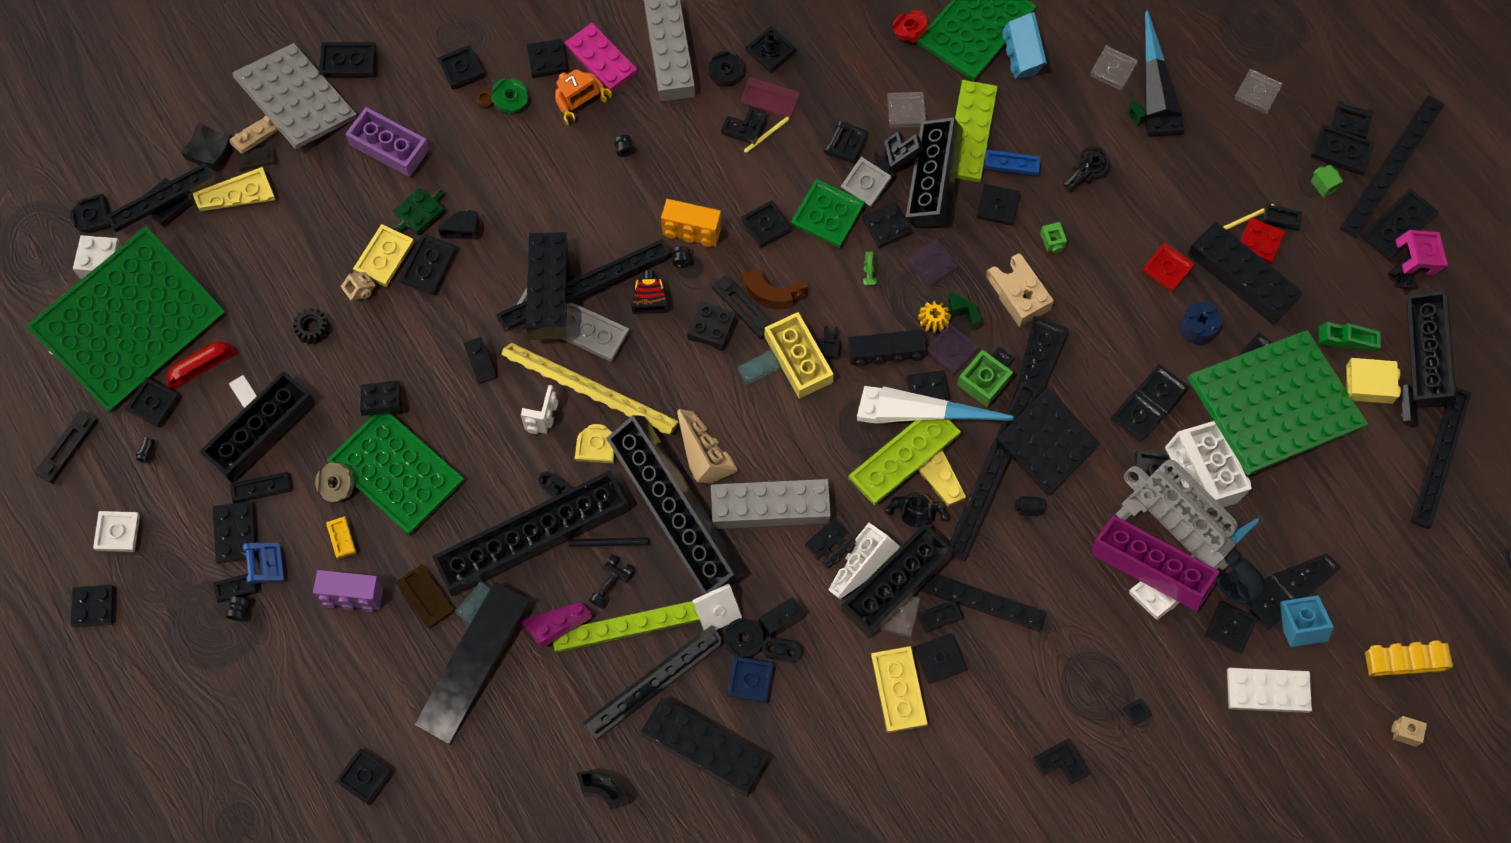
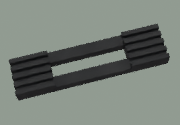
M727 275L712 285V289L737 313L760 340L762 337L764 338L765 327L772 324L770 320ZM735 293L757 318L752 321L730 296Z
M80 410L34 473L53 484L64 469L63 467L83 439L89 435L98 420ZM75 430L78 431V435L57 463L52 461Z

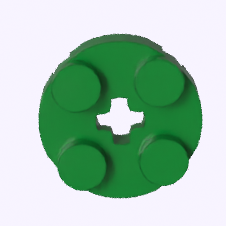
M503 78L495 83L492 89L491 100L496 108L509 115H513L525 107L528 94L526 86L520 80ZM505 93H513V98H507Z

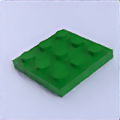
M816 179L793 217L791 226L840 249L863 209L865 201Z

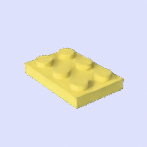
M381 224L354 266V272H366L372 281L387 287L415 243L414 239Z

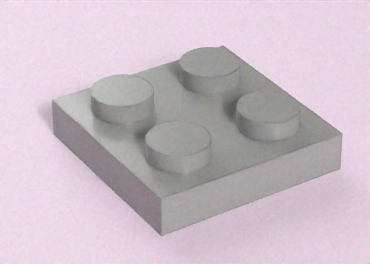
M861 157L841 185V189L865 201L866 205L872 207L892 177Z

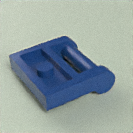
M247 543L243 545L248 569L247 584L281 583L284 580L279 543ZM254 551L259 552L261 575H256Z

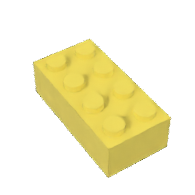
M799 312L765 327L764 337L799 399L833 383L834 374Z

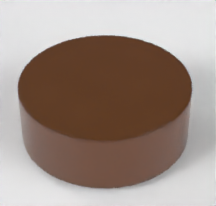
M483 90L477 94L476 101L480 108L489 109L494 105L491 100L492 92Z

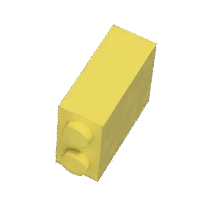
M1351 358L1347 363V392L1353 401L1393 404L1400 397L1401 387L1398 386L1400 369H1398L1397 361Z

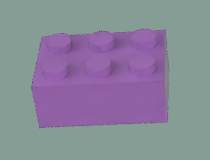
M317 570L313 594L320 604L326 608L342 606L346 610L362 608L361 610L373 612V610H380L384 587L377 576Z

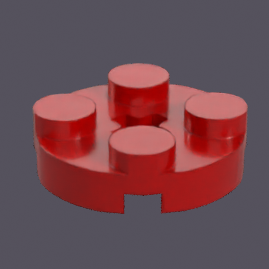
M912 10L907 15L903 13L894 20V33L898 39L913 43L918 41L919 37L927 31L929 23L926 15L918 10Z

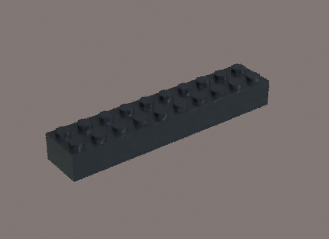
M632 415L606 438L702 593L705 595L726 584L731 586L745 575L744 571L646 417Z
M611 470L439 552L433 555L432 558L452 597L629 511L628 502Z

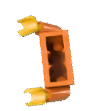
M574 70L569 74L561 73L558 78L559 80L556 82L558 88L555 91V101L560 111L564 112V120L567 125H569L567 120L569 117L573 118L575 122V116L572 112H569V109L572 111L597 95L599 91L601 93V101L607 102V98L604 95H608L609 98L612 96L611 90L604 89V85L593 73H585L579 70Z

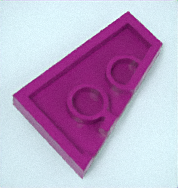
M581 602L521 620V625L536 643L543 648L591 619L592 615Z

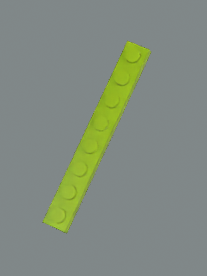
M693 601L581 625L554 640L553 645L555 653L699 622L700 619Z

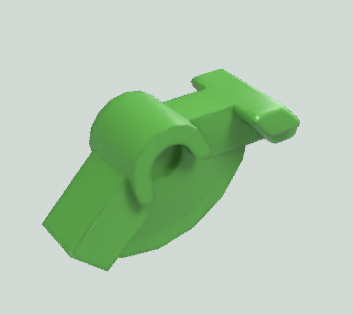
M865 252L864 273H867V278H863V284L866 286L876 285L877 279L873 278V272H875L873 252Z

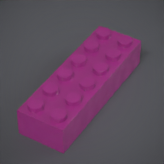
M1115 515L1112 516L1095 539L1091 555L1196 612L1214 588L1220 573L1217 569Z

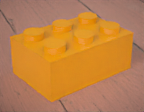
M666 199L661 216L662 235L670 239L678 238L688 243L696 242L706 247H716L721 231V211Z

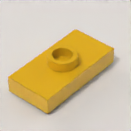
M346 517L326 522L336 558L339 560L357 554Z

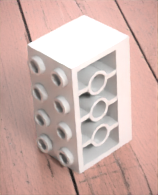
M1214 421L1177 432L1165 446L1170 458L1178 462L1223 508L1237 504L1252 489L1249 478L1246 477L1240 462ZM1181 479L1183 487L1188 488L1189 484L1184 479ZM1200 494L1196 497L1197 500L1202 498ZM1206 502L1203 507L1205 508L1209 503ZM1214 508L1208 509L1209 512L1215 510Z

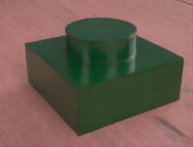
M1136 101L1129 105L1127 115L1137 127L1143 124L1146 113L1144 108L1139 106Z

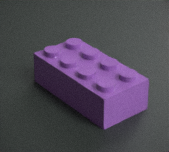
M365 107L345 134L350 146L408 177L413 174L430 150L426 138Z

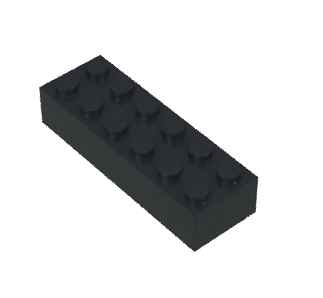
M955 117L921 121L919 137L924 151L915 157L906 218L915 228L948 225L963 132L962 126Z
M1216 221L1192 244L1187 254L1273 326L1298 301L1303 293Z
M566 232L529 233L526 306L528 340L566 339L568 241Z
M1447 291L1407 295L1413 396L1416 407L1424 408L1457 404L1450 301Z
M283 371L199 452L210 465L230 483H233L315 401L307 390Z
M924 523L841 605V612L870 638L952 557L954 550Z
M664 697L660 698L641 730L643 738L745 797H748L768 761V757Z

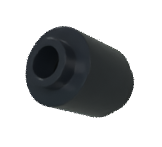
M1020 496L1019 500L1016 499L1015 511H1018L1019 515L1038 517L1044 514V499Z

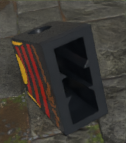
M652 270L644 271L643 279L635 280L631 302L632 314L668 313L663 281L661 278H655V272Z

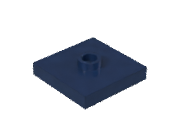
M734 656L727 697L767 703L774 663Z

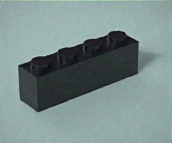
M923 329L848 337L847 346L850 365L883 364L887 361L897 363L906 359L917 361L925 358L926 355Z

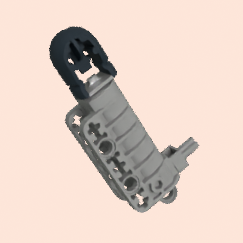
M1172 459L1165 461L1150 477L1137 466H1132L1126 471L1124 479L1134 492L1122 503L1123 507L1116 513L1118 518L1125 521L1131 515L1135 516L1140 510L1143 512L1148 510L1196 559L1220 571L1216 586L1235 603L1248 605L1261 596L1264 589L1262 576L1245 558H1241V554L1236 549H1232L1236 544L1229 537L1236 531L1238 527L1237 521L1178 462ZM1170 466L1173 468L1171 472L1167 470ZM1130 472L1137 473L1139 480H1133L1130 477ZM1181 479H1184L1189 484L1188 488L1181 486ZM1200 494L1202 498L1197 500L1196 497ZM1208 502L1209 504L1204 508L1203 505ZM1214 508L1218 515H1210L1208 509ZM1222 516L1223 519H1221V521L1218 522L1217 520ZM1225 524H1231L1230 528L1226 529L1224 527ZM1230 565L1233 570L1227 575L1223 569Z

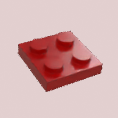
M1251 217L1240 241L1271 265L1285 231Z
M1164 243L1143 267L1142 272L1172 293L1193 268L1194 263Z

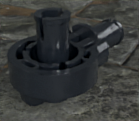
M1096 146L1084 149L1078 156L1077 163L1072 169L1075 170L1080 165L1082 166L1063 183L1064 187L1066 188L1072 183L1067 189L1072 192L1089 174L1091 175L1085 180L1086 183L1091 179L1102 176L1109 167L1107 153L1102 148ZM1088 151H1092V152H1091V156H1089V155H1090V152L1087 153V154L1084 156V153H1086V152H1088ZM1104 160H1105V167H1104L1103 171L1101 172L1100 170L1102 169L1103 165L1100 166V163H1101V164H1104Z

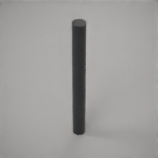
M648 537L569 539V547L648 545Z

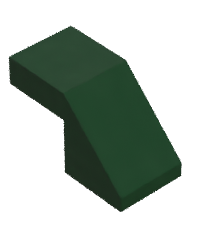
M953 292L949 293L947 303L951 316L956 317L966 314L971 331L979 329L981 321L976 305Z

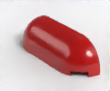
M216 341L210 343L175 363L167 373V385L173 391L237 355L238 352L227 342Z

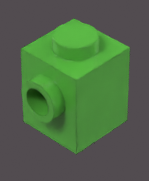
M1328 165L1324 168L1321 166L1316 169L1311 182L1324 198L1337 191L1343 180L1340 178L1338 171L1333 169L1331 165Z

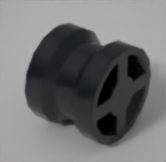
M621 135L614 139V145L617 147L616 152L619 157L629 156L635 151L634 146L631 145L632 139L629 135Z
M678 246L672 249V255L674 256L672 261L675 267L684 268L691 265V259L689 258L691 254L690 248Z

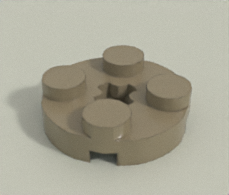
M341 463L326 464L316 475L315 486L317 491L320 492L324 500L330 502H339L349 498L354 487L352 469ZM336 477L338 485L334 488V484H331V481L335 480Z

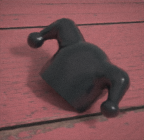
M921 492L894 497L889 507H886L884 510L887 515H891L893 509L900 508L903 522L912 527H921L924 523L927 525L931 520L932 512L940 513L941 520L944 522L949 519L943 501L930 499Z

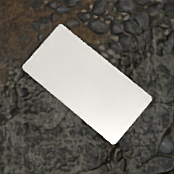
M244 375L229 383L244 408L256 397Z

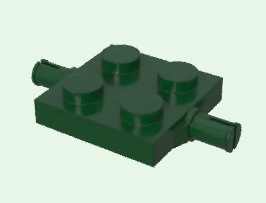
M419 187L393 210L394 214L401 220V223L394 230L401 233L405 228H408L417 235L422 233L445 213L444 208L437 202L445 193L439 189L434 195H430Z

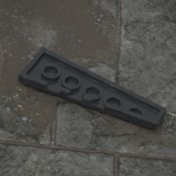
M1034 316L1018 384L1023 381L1038 389L1037 397L1046 385L1069 329Z

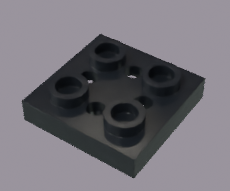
M770 26L746 46V51L771 73L796 52V47Z

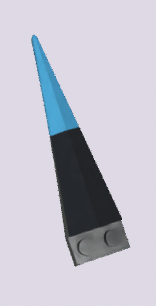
M1147 10L1145 13V126L1147 136L1183 135L1185 130L1182 111L1150 14Z

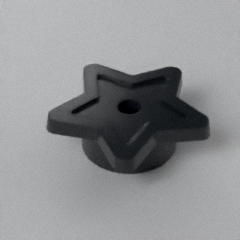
M1403 274L1394 284V287L1401 288L1405 295L1411 289L1419 288L1415 283L1414 274Z

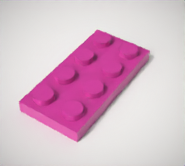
M593 23L564 42L565 47L611 92L637 73V68Z

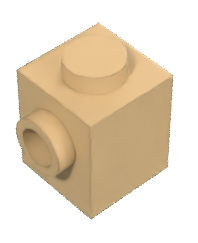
M1402 716L1393 722L1391 732L1394 733L1393 740L1417 747L1423 743L1427 723Z

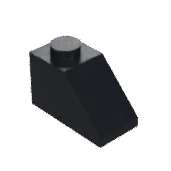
M473 210L458 211L438 227L440 237L478 240L480 221L478 212Z
M482 337L463 343L478 383L482 384L497 378Z

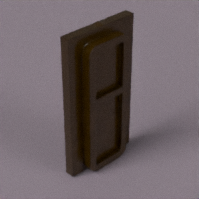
M423 564L395 581L427 629L454 612V609Z

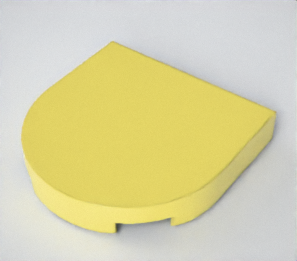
M592 424L579 433L577 438L575 461L614 464L615 452L606 439L612 432L601 424Z

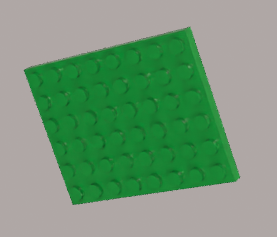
M145 226L28 323L26 327L99 404L109 412L137 388L145 378L151 376L225 311Z
M1308 330L1191 373L1187 377L1247 475L1363 429L1368 425Z

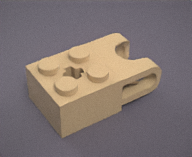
M1018 253L1012 256L1011 259L1013 273H1003L998 267L994 266L987 270V278L1000 296L1001 302L1017 325L1021 327L1032 321L1034 316L1039 317L1050 311L1054 300L1023 256Z

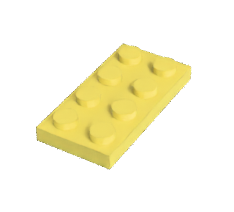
M911 646L871 653L887 733L927 726Z

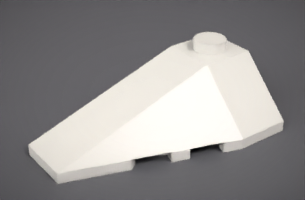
M870 523L856 537V546L853 552L847 554L845 567L838 571L829 588V591L839 599L864 583L900 548L888 535Z

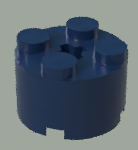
M1211 302L1193 303L1186 309L1181 319L1180 333L1186 341H1191L1194 345H1206L1214 339L1219 331L1222 317L1218 309Z

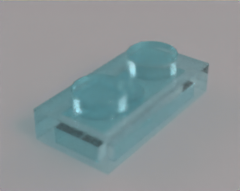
M771 350L737 367L746 385L780 369V365Z
M480 581L456 609L455 613L470 625L490 588Z

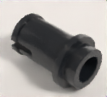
M148 437L143 438L139 452L135 454L137 461L147 463L151 459L150 454L155 440Z

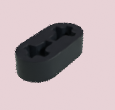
M545 471L538 477L540 488L552 497L559 495L556 488L560 490L565 489V492L570 490L568 484L551 472ZM544 478H545V479H549V478H550L551 483L553 484V486L550 485L549 483H546V484L544 485L543 479H544Z

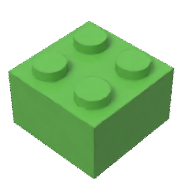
M982 350L959 376L957 386L988 408L1010 382L1013 372Z

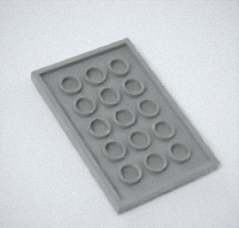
M294 43L233 72V78L295 150L356 119V113L330 83L322 75H319V71Z

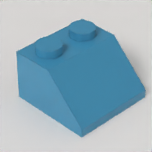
M1319 595L1281 601L1283 632L1290 647L1329 641L1334 626Z

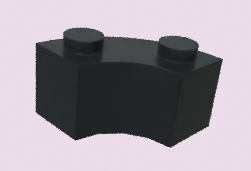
M595 771L576 773L584 797L593 796L600 798L607 804L610 810L630 804L624 789L612 777Z

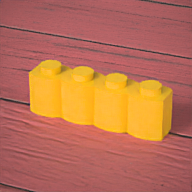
M1441 641L1429 642V645H1422V642L1410 643L1409 646H1402V644L1397 643L1390 645V648L1374 645L1365 652L1369 676L1448 671L1453 667L1449 645Z

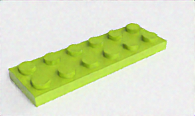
M962 80L955 119L963 128L956 171L957 179L974 182L981 181L998 86Z
M949 419L916 420L848 476V479L875 506L956 439L961 431Z

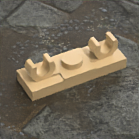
M264 116L263 119L230 138V144L243 154L279 130L267 116Z

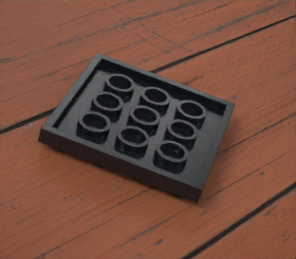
M1048 387L995 438L997 443L1047 496L1100 444Z

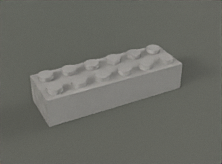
M644 0L659 101L695 97L694 80L680 0Z
M828 479L711 485L712 522L716 529L828 524L830 522Z

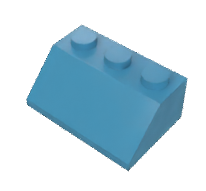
M1035 12L1008 22L1003 29V38L1007 44L1006 51L1011 61L1010 69L1014 73L1015 79L1034 77L1047 63Z

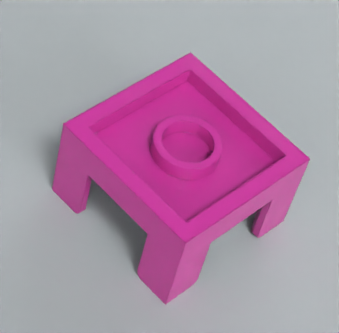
M1409 230L1396 239L1398 248L1408 243L1411 259L1402 265L1404 273L1412 274L1423 267L1429 268L1427 275H1435L1448 266L1440 232Z

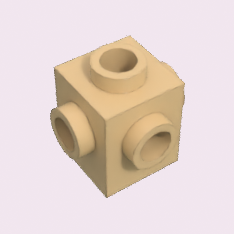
M355 272L347 276L341 288L352 301L368 298L376 285L366 272Z

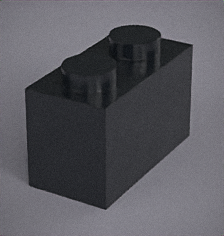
M791 597L759 617V624L768 638H774L803 620L804 612L794 597Z

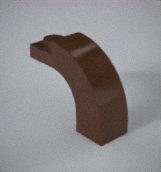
M759 268L741 274V282L750 298L767 308L793 307V299L799 300L807 295L808 286L805 280L787 287L778 288L769 285L764 280Z

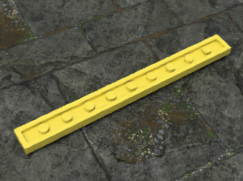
M510 343L503 349L502 355L510 361L518 362L527 369L535 370L544 377L552 378L561 385H567L578 393L586 394L594 401L605 403L611 409L624 412L628 417L632 415L645 416L650 425L662 433L671 434L677 428L679 421L514 343Z

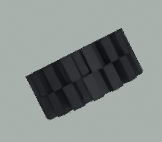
M305 308L303 309V314L299 311L297 313L299 317L295 316V322H293V329L301 342L304 343L306 341L309 345L311 342L317 344L316 340L322 342V337H327L326 333H329L328 327H330L324 313L316 308L315 310L309 308V311ZM309 321L318 322V327L314 331L308 332L304 329L305 324Z

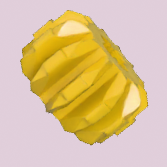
M935 300L932 305L927 302L925 307L920 309L921 314L918 316V319L921 321V327L926 326V332L930 329H933V333H936L937 329L942 332L944 327L949 325L948 320L951 317L948 313V307L943 308V303L936 305Z

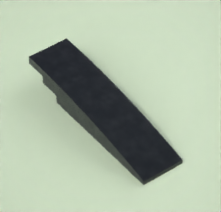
M497 582L493 584L415 723L416 727L449 745L451 744L511 643V637L530 604L529 599Z

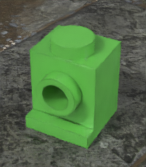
M1060 222L1042 226L1040 237L1043 239L1047 252L1052 251L1055 254L1063 251L1067 240Z

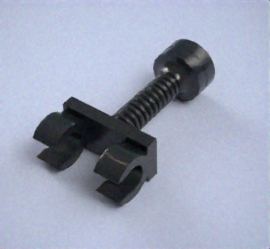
M611 555L604 564V570L611 575L600 591L593 593L589 598V601L599 608H602L606 603L605 596L617 578L627 583L635 571L634 567L629 564L623 573L615 569L618 558L614 555Z

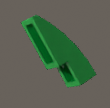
M1326 322L1319 326V344L1355 350L1381 349L1380 331L1350 323L1343 326Z

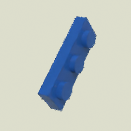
M986 150L984 169L1038 176L1041 157Z

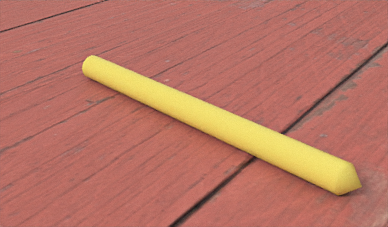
M785 117L782 121H780L773 128H771L760 138H758L755 144H751L747 148H745L744 152L748 153L751 149H753L764 139L770 136L773 132H775L786 122H788L790 117Z
M1264 208L1223 227L1228 230L1250 220L1251 217L1254 218L1261 215Z

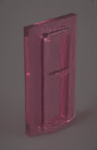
M749 77L740 103L791 118L800 92Z

